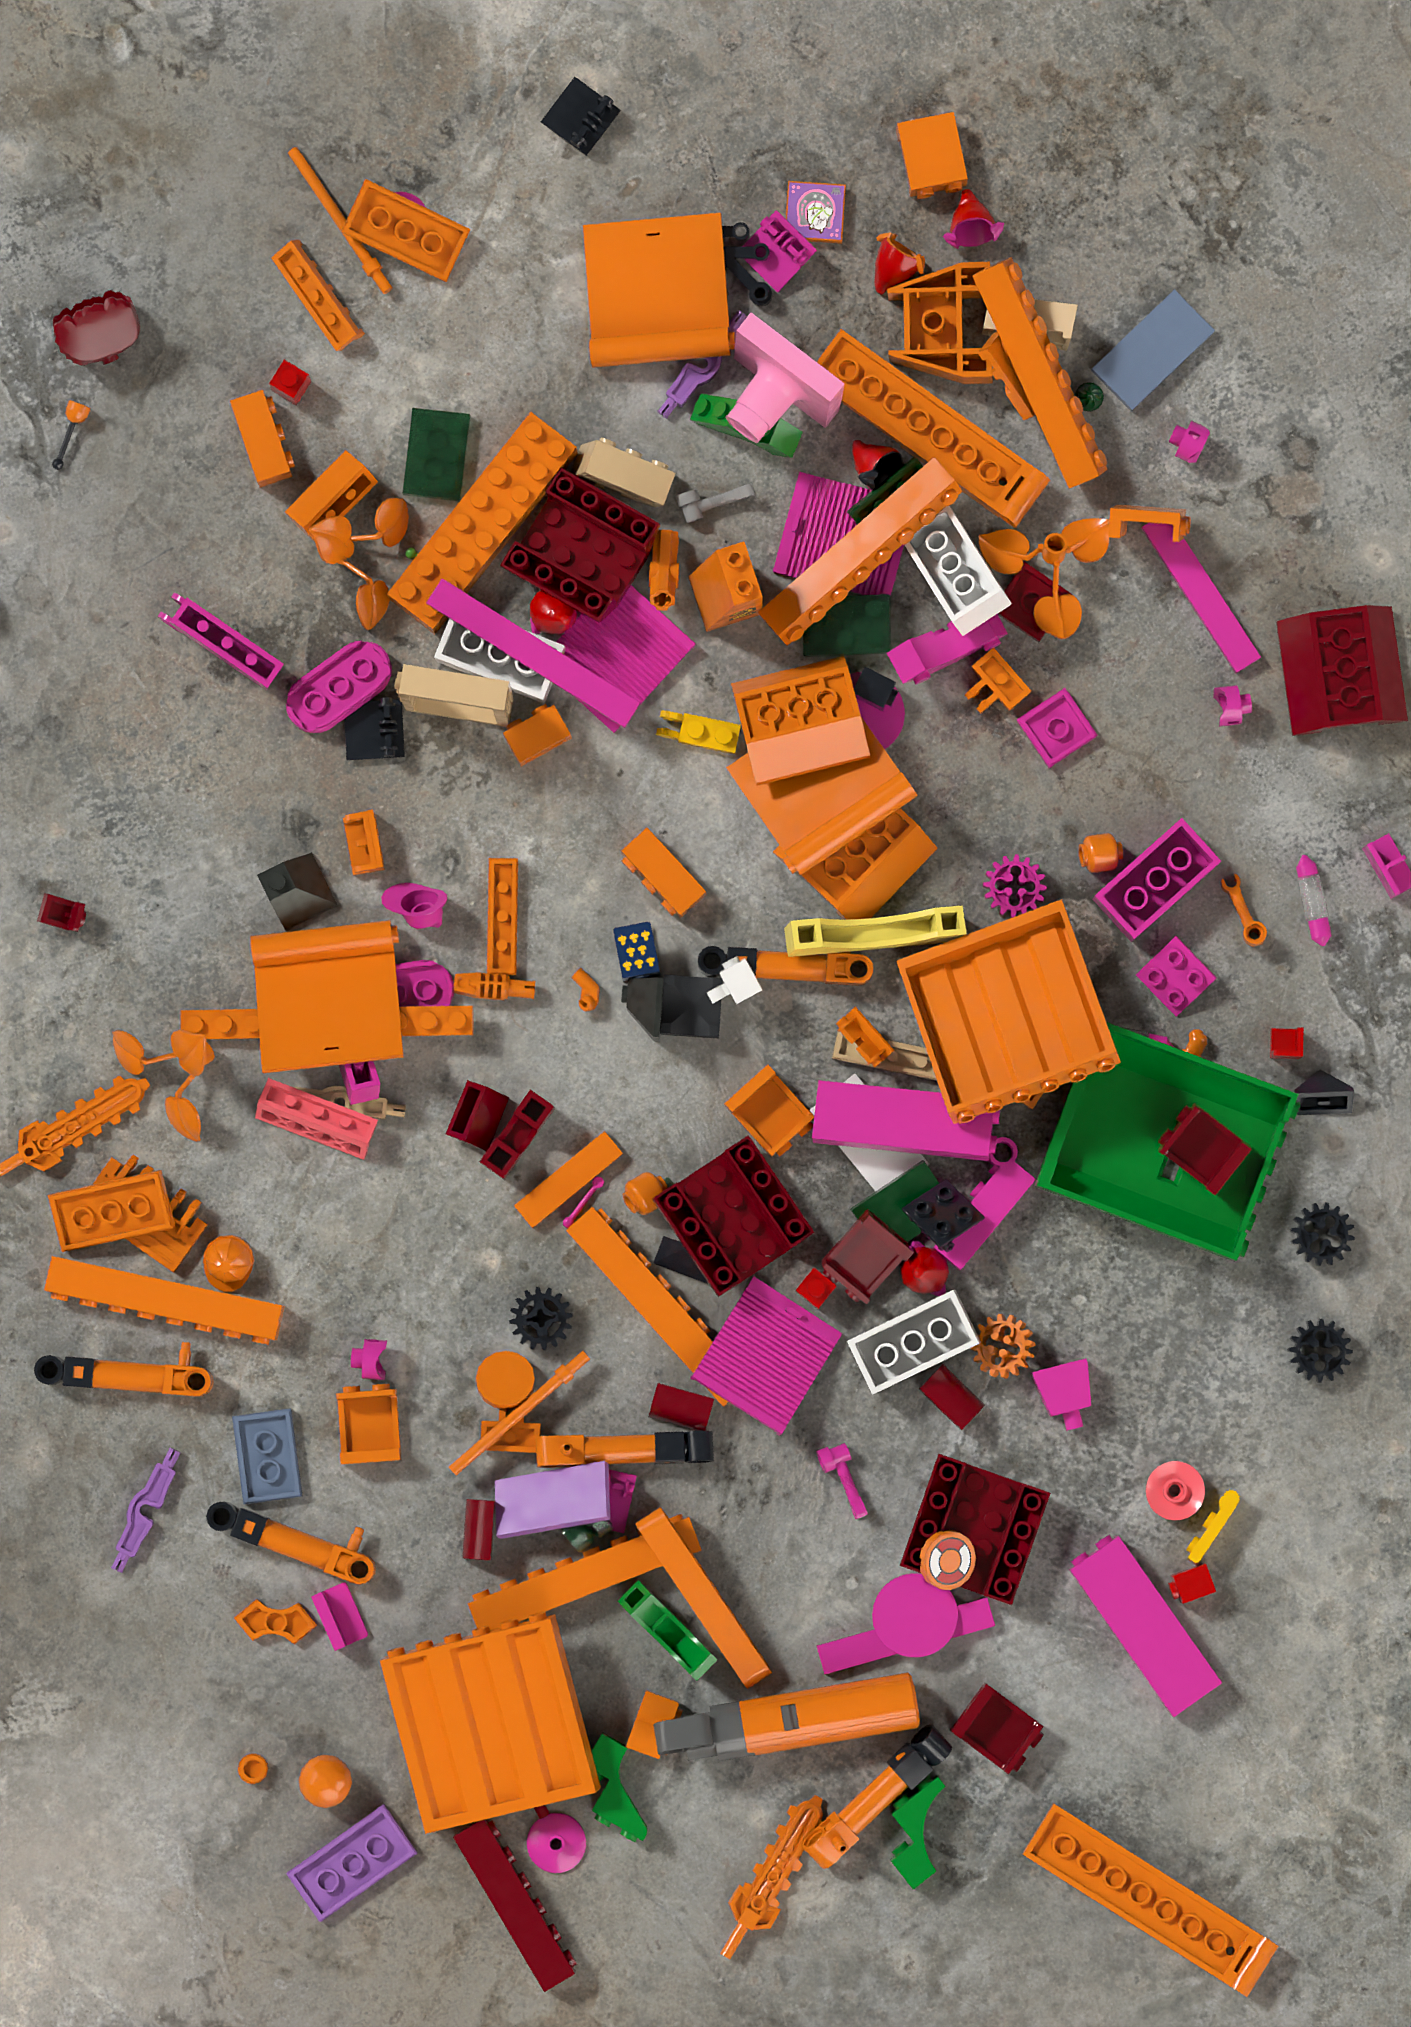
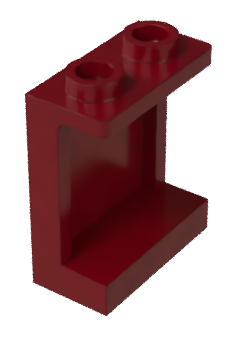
M1196 1103L1191 1108L1186 1105L1176 1118L1179 1121L1173 1131L1168 1128L1158 1140V1143L1161 1145L1158 1150L1163 1156L1166 1155L1201 1182L1208 1191L1216 1195L1252 1148L1247 1142Z
M867 1209L821 1260L824 1269L823 1274L834 1284L839 1281L847 1288L845 1290L846 1294L854 1301L859 1302L862 1300L865 1304H868L871 1301L870 1296L898 1264L903 1259L907 1261L914 1251L910 1243Z
M985 1682L950 1729L953 1734L965 1741L1007 1774L1012 1770L1017 1772L1026 1760L1023 1754L1028 1747L1035 1748L1044 1736L1041 1732L1044 1727Z

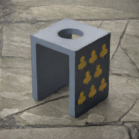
M642 922L614 928L613 933L623 982L628 981L629 978H647L660 975L651 923Z

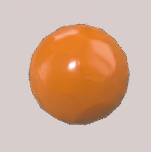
M320 1755L312 1758L301 1769L299 1776V1787L305 1800L313 1806L329 1808L340 1804L349 1794L352 1785L351 1772L345 1762L331 1755Z

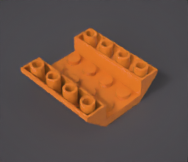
M844 656L731 683L756 786L870 758L857 699Z
M899 808L802 874L801 877L837 910L836 913L843 920L872 918L938 848L921 827ZM780 845L773 851V854L784 863L782 859L787 856Z

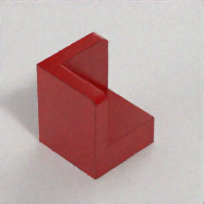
M1297 1027L1296 1029L1271 1028L1270 1058H1302L1304 1027Z

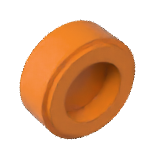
M256 1753L246 1755L239 1762V1776L249 1784L261 1782L268 1774L266 1759Z

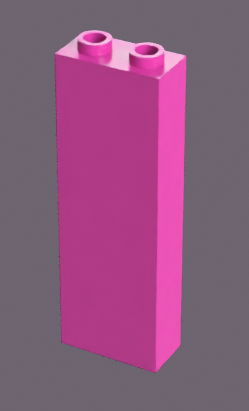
M818 1080L812 1140L813 1143L989 1161L990 1153H996L997 1136L992 1135L993 1124H999L1000 1110L995 1113L986 1112L980 1114L967 1123L953 1124L942 1094L939 1092Z
M1109 1534L1095 1544L1098 1549L1093 1553L1087 1555L1086 1552H1083L1071 1561L1074 1566L1068 1570L1169 1714L1175 1717L1222 1684V1682L1119 1536L1112 1538Z

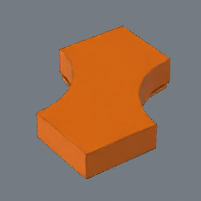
M256 1599L234 1617L252 1641L262 1635L276 1634L285 1637L295 1645L317 1626L316 1622L300 1603L287 1609H273Z

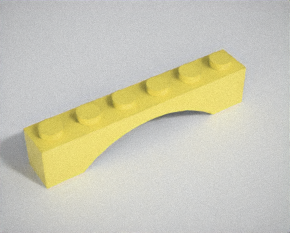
M963 905L932 908L908 914L868 919L838 920L816 918L793 920L784 928L788 957L938 944L967 934Z

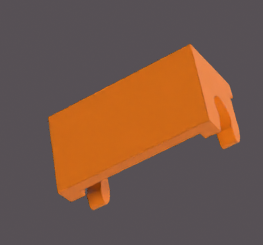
M374 810L345 815L343 822L353 876L385 870Z

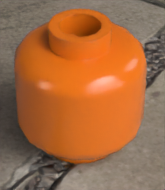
M1110 833L1089 835L1084 839L1083 844H1079L1080 864L1091 873L1113 871L1118 866L1119 859H1123L1121 842H1116L1114 836Z
M644 1172L626 1183L625 1192L622 1196L626 1206L632 1213L648 1215L658 1209L652 1198L668 1187L661 1176L656 1177L650 1172Z

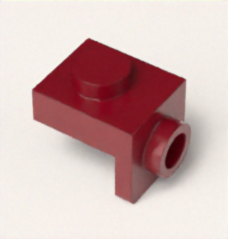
M44 893L37 922L66 931L78 932L79 927L81 928L86 920L85 904Z

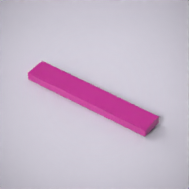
M1147 523L1142 526L1141 529L1235 674L1259 660L1261 656L1185 539L1180 542H1173V525Z
M987 1597L957 1605L958 1622L952 1638L995 1626ZM875 1629L816 1645L824 1675L897 1654L881 1642Z

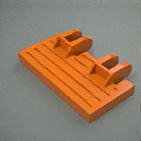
M132 1155L116 1176L123 1164L111 1157L93 1184L127 1177L136 1167L139 1158ZM148 1165L140 1174L153 1172L154 1169ZM182 1188L170 1202L172 1214L178 1205L182 1203L187 1193ZM198 1199L192 1201L180 1221L173 1216L176 1227L126 1238V1240L175 1273L208 1226L207 1223L198 1217L190 1228L187 1226L202 1202Z

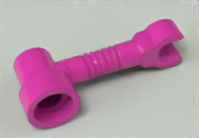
M843 1443L831 1449L825 1447L816 1451L824 1473L834 1469L837 1470L854 1518L858 1519L868 1515L846 1461L851 1460L846 1444Z

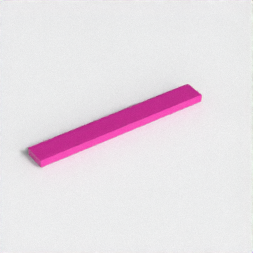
M444 579L440 580L426 602L430 607L623 728L627 726L641 704L636 699Z

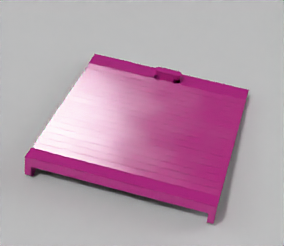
M799 472L773 573L793 578L799 577L856 526V523L846 511L872 490ZM904 545L892 553L891 558L886 563L880 564L875 568L867 580L857 584L849 592L881 599L884 602L890 603Z
M632 585L618 607L602 622L598 623L588 616L581 614L575 624L556 641L565 646V656L636 699L641 704L686 654L696 646L688 636L657 610L654 605L650 604ZM577 699L613 733L620 728L619 724Z
M753 1276L690 1379L696 1380L780 1436L842 1333Z

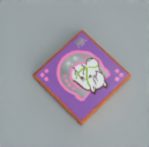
M788 181L786 220L809 242L842 244L846 185Z

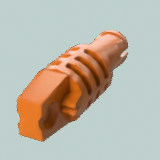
M459 973L455 974L454 993L472 998L505 1001L508 997L534 999L536 981L509 979V976L506 974Z

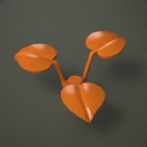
M388 498L381 503L375 515V527L379 531L376 534L351 536L352 526L350 521L343 516L326 518L308 529L316 543L318 553L325 563L344 565L366 581V584L358 588L356 609L362 626L368 631L374 628L386 613L390 601L387 596L389 590L384 581L376 580L373 582L370 576L346 561V559L350 558L354 553L353 541L378 540L382 538L385 546L392 547L403 539L409 522L408 507L404 498Z
M1089 518L1074 521L1065 526L1061 534H1049L1045 538L1044 545L1038 544V547L1030 554H1028L1030 548L1029 541L1020 531L1002 529L988 534H980L978 542L981 554L987 564L999 573H1018L1022 569L1023 560L1030 561L1040 552L1042 553L1043 559L1054 566L1053 597H1043L1036 603L1033 612L1035 622L1043 631L1059 639H1067L1076 632L1081 622L1082 608L1074 595H1058L1059 566L1064 560L1066 553L1069 554L1071 552L1075 559L1080 562L1091 563L1100 560L1106 554L1109 546V519Z
M120 1030L112 1032L116 1056L123 1068L131 1074H141L144 1071L143 1064L147 1065L175 1057L179 1058L181 1067L190 1075L175 1092V1097L169 1096L166 1098V1114L170 1123L181 1135L193 1141H200L201 1122L198 1111L188 1099L182 1098V1093L196 1076L203 1073L204 1066L215 1058L212 1047L206 1042V1034L176 1030L171 1035L173 1053L146 1058L143 1057L144 1048L134 1036Z

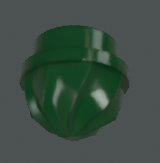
M1083 383L1075 392V396L1082 403L1083 411H1095L1103 403V391L1095 383Z

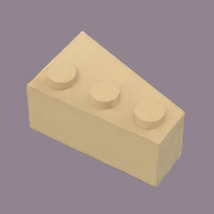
M1034 299V308L1038 316H1041L1046 324V334L1050 343H1053L1059 350L1067 351L1078 305ZM986 310L982 335L991 336L997 332V329L988 310Z
M600 438L580 446L571 474L578 478L582 476L596 482V487L604 489L606 486L620 492L621 496L655 508L664 506L676 474L667 470L669 467L667 464L657 460L648 462L641 459V453L631 449L622 451L615 448V442L605 438Z

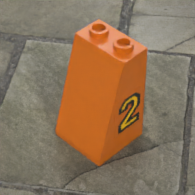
M744 541L716 550L688 576L706 632L758 616V612L762 609L763 596Z

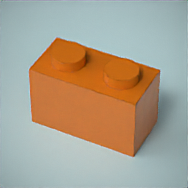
M544 704L531 712L532 717L525 721L519 718L506 726L507 731L503 732V736L521 767L572 739L554 704L550 707Z

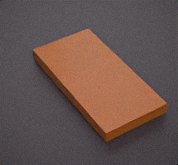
M365 179L341 232L447 282L471 229Z
M162 1170L48 1195L62 1252L176 1227Z

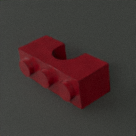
M530 1089L514 1111L507 1126L495 1138L479 1162L505 1180L553 1113L555 1107Z

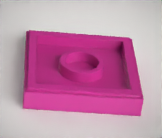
M1063 688L1016 720L1048 769L1098 736L1066 688Z

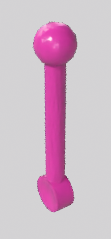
M597 1176L593 1179V1185L572 1214L563 1220L565 1228H569L574 1223L575 1218L597 1188H601L604 1185L602 1177Z

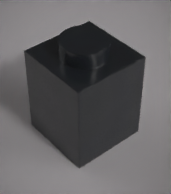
M864 667L854 687L857 699L881 711L884 710L886 705L892 706L899 691L894 689L896 681L867 667Z

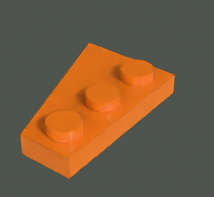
M998 332L991 335L978 354L983 361L986 359L990 361L993 369H991L992 375L996 380H1003L1007 397L1022 419L1026 420L1033 417L1035 413Z

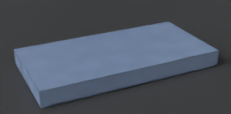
M1174 289L1105 355L1091 371L1132 412L1198 349L1215 330Z

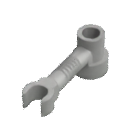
M752 483L703 500H700L697 489L675 496L678 507H682L686 522L691 523L702 519V512L755 496Z

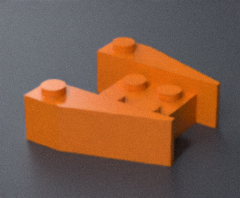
M961 262L888 288V301L904 300V350H888L889 362L961 384L993 383L992 364L988 359L984 361L978 354L981 348H963L962 299L982 298L972 276L990 267V262Z

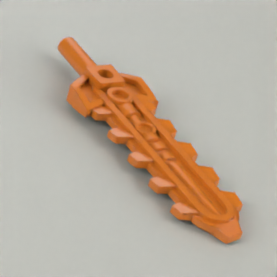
M121 1076L112 1079L114 1086L105 1091L102 1087L94 1090L95 1098L86 1102L81 1098L74 1102L76 1109L68 1114L64 1110L57 1112V1120L48 1125L45 1121L39 1123V1120L19 1130L17 1149L19 1152L0 1163V1177L23 1163L46 1172L62 1162L60 1158L65 1155L63 1149L72 1144L78 1148L84 1144L82 1139L89 1133H92L95 1137L103 1133L101 1126L109 1121L114 1126L120 1123V1115L129 1110L132 1114L140 1111L139 1103L143 1100L145 1091L151 1086L146 1078L140 1080L128 1078L124 1080Z
M814 1795L810 1800L803 1801L798 1806H789L786 1813L790 1816V1819L786 1826L778 1825L775 1832L779 1838L774 1845L767 1844L764 1852L768 1856L764 1863L755 1864L752 1871L756 1874L753 1882H745L743 1887L739 1884L730 1898L728 1904L738 1924L720 1953L726 1958L731 1959L748 1929L751 1931L771 1929L781 1910L778 1908L780 1903L776 1897L780 1890L787 1891L791 1886V1883L788 1881L792 1870L799 1872L803 1865L799 1861L800 1856L805 1851L802 1848L803 1841L809 1833L822 1823L823 1813L821 1804L823 1799L819 1796Z

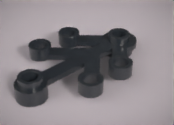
M743 222L736 223L734 226H722L723 238L735 237L739 241H744L750 236V229ZM739 227L746 228V234L742 237L736 235V230ZM758 243L754 247L724 246L725 270L727 267L749 290V298L755 305H768L773 298L770 286L764 282H757L736 260L756 259L760 262L766 261L770 256L768 246L764 243ZM763 247L766 249L764 257L756 256L758 248ZM763 288L765 290L763 298L755 297L757 289Z

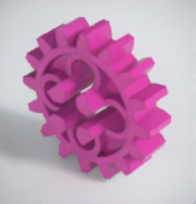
M1015 854L1013 861L1009 862L1007 856H1003V864L1000 865L994 862L992 866L995 872L987 871L985 874L991 880L990 882L983 883V887L990 890V892L984 895V898L993 899L990 908L994 909L999 906L1001 908L1000 916L1009 911L1011 918H1013L1017 912L1021 914L1026 913L1027 908L1031 910L1037 909L1034 902H1043L1044 897L1039 892L1046 891L1047 886L1040 884V881L1045 878V874L1037 875L1036 871L1039 865L1029 866V857L1024 862H1020L1018 854ZM1013 867H1017L1021 871L1017 879L1018 885L1023 886L1025 883L1030 882L1035 887L1033 892H1027L1024 888L1018 890L1016 897L1019 900V904L1017 906H1012L1009 903L1012 888L1006 887L1002 891L995 888L997 881H1002L1005 885L1011 884L1013 875L1010 873V869Z

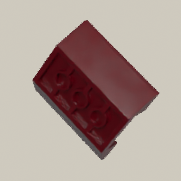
M560 468L546 490L548 500L521 543L516 541L513 543L501 562L500 567L600 623L618 607L646 562L660 523Z
M1364 605L1309 612L1276 621L1292 736L1321 733L1324 729L1377 722L1378 725L1408 721L1392 606Z
M749 1135L680 1182H676L652 1198L718 1297L815 1233Z
M938 1453L899 1566L921 1573L922 1559H920V1553L925 1542L933 1534L940 1531L951 1530L959 1532L969 1538L974 1546L976 1555L974 1570L970 1578L960 1587L1012 1605L1051 1493Z

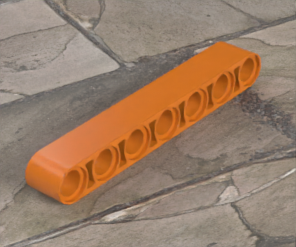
M659 1507L635 1523L744 1686L749 1689L772 1674L769 1665L664 1510Z

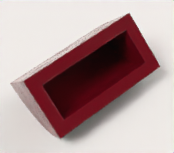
M467 1080L445 1134L487 1151L510 1097L489 1087Z
M944 1364L919 1388L960 1430H963L985 1406Z
M657 1383L648 1417L695 1431H706L714 1399Z
M466 1499L462 1558L492 1560L495 1520L494 1500Z

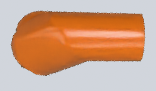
M581 967L571 978L582 988L578 1004L583 1011L587 1012L597 1007L600 987Z
M1194 1029L1188 1035L1189 1042L1186 1049L1182 1050L1201 1057L1207 1045V1037L1202 1030Z

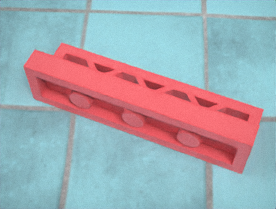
M268 1078L258 1100L255 1115L256 1119L363 1160L367 1155L370 1140L378 1123L377 1119Z

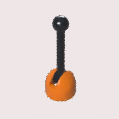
M71 400L68 401L65 414L70 424L58 457L52 462L54 469L60 470L63 468L64 463L62 460L76 424L86 420L91 408Z

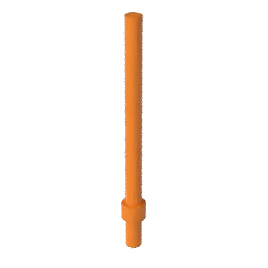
M298 147L292 148L288 155L341 231L346 218ZM342 233L362 262V269L366 275L373 278L383 294L390 292L393 287L381 271L383 267L377 258H372L362 242Z
M582 1351L567 1365L562 1364L557 1368L552 1378L449 1466L450 1470L455 1475H458L561 1384L564 1383L566 1385L574 1378L573 1374L590 1360L587 1354Z

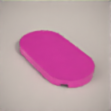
M354 641L344 646L292 685L287 695L286 711L296 727L308 733H321L334 727L378 695L388 685L392 674V665L387 653L380 645L373 642Z
M431 960L396 964L399 1007L450 1006L454 998V982L450 973L443 966Z

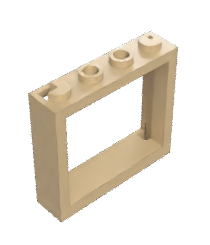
M403 664L402 672H397L395 689H397L398 698H400V702L403 703L406 711L504 727L510 723L514 698L509 681Z

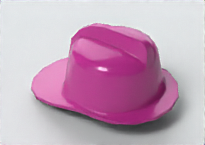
M399 883L389 887L381 896L384 907L392 912L401 914L413 928H439L442 925L443 906L447 902V894L442 890L432 889L415 883Z

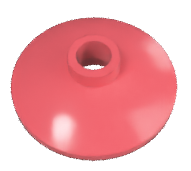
M1170 1461L1161 1464L1153 1470L1146 1483V1498L1150 1507L1156 1514L1168 1520L1176 1521L1189 1518L1199 1510L1204 1500L1205 1486L1201 1475L1194 1467L1184 1462ZM1172 1485H1177L1180 1489L1179 1494L1175 1497L1169 1493V1488Z

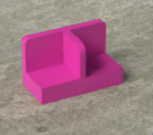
M1389 833L1362 848L1390 899L1411 889V871L1404 861L1407 858L1405 855L1402 856Z

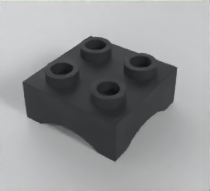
M664 974L660 1034L719 1039L722 999L712 1003L707 992L723 984V979Z

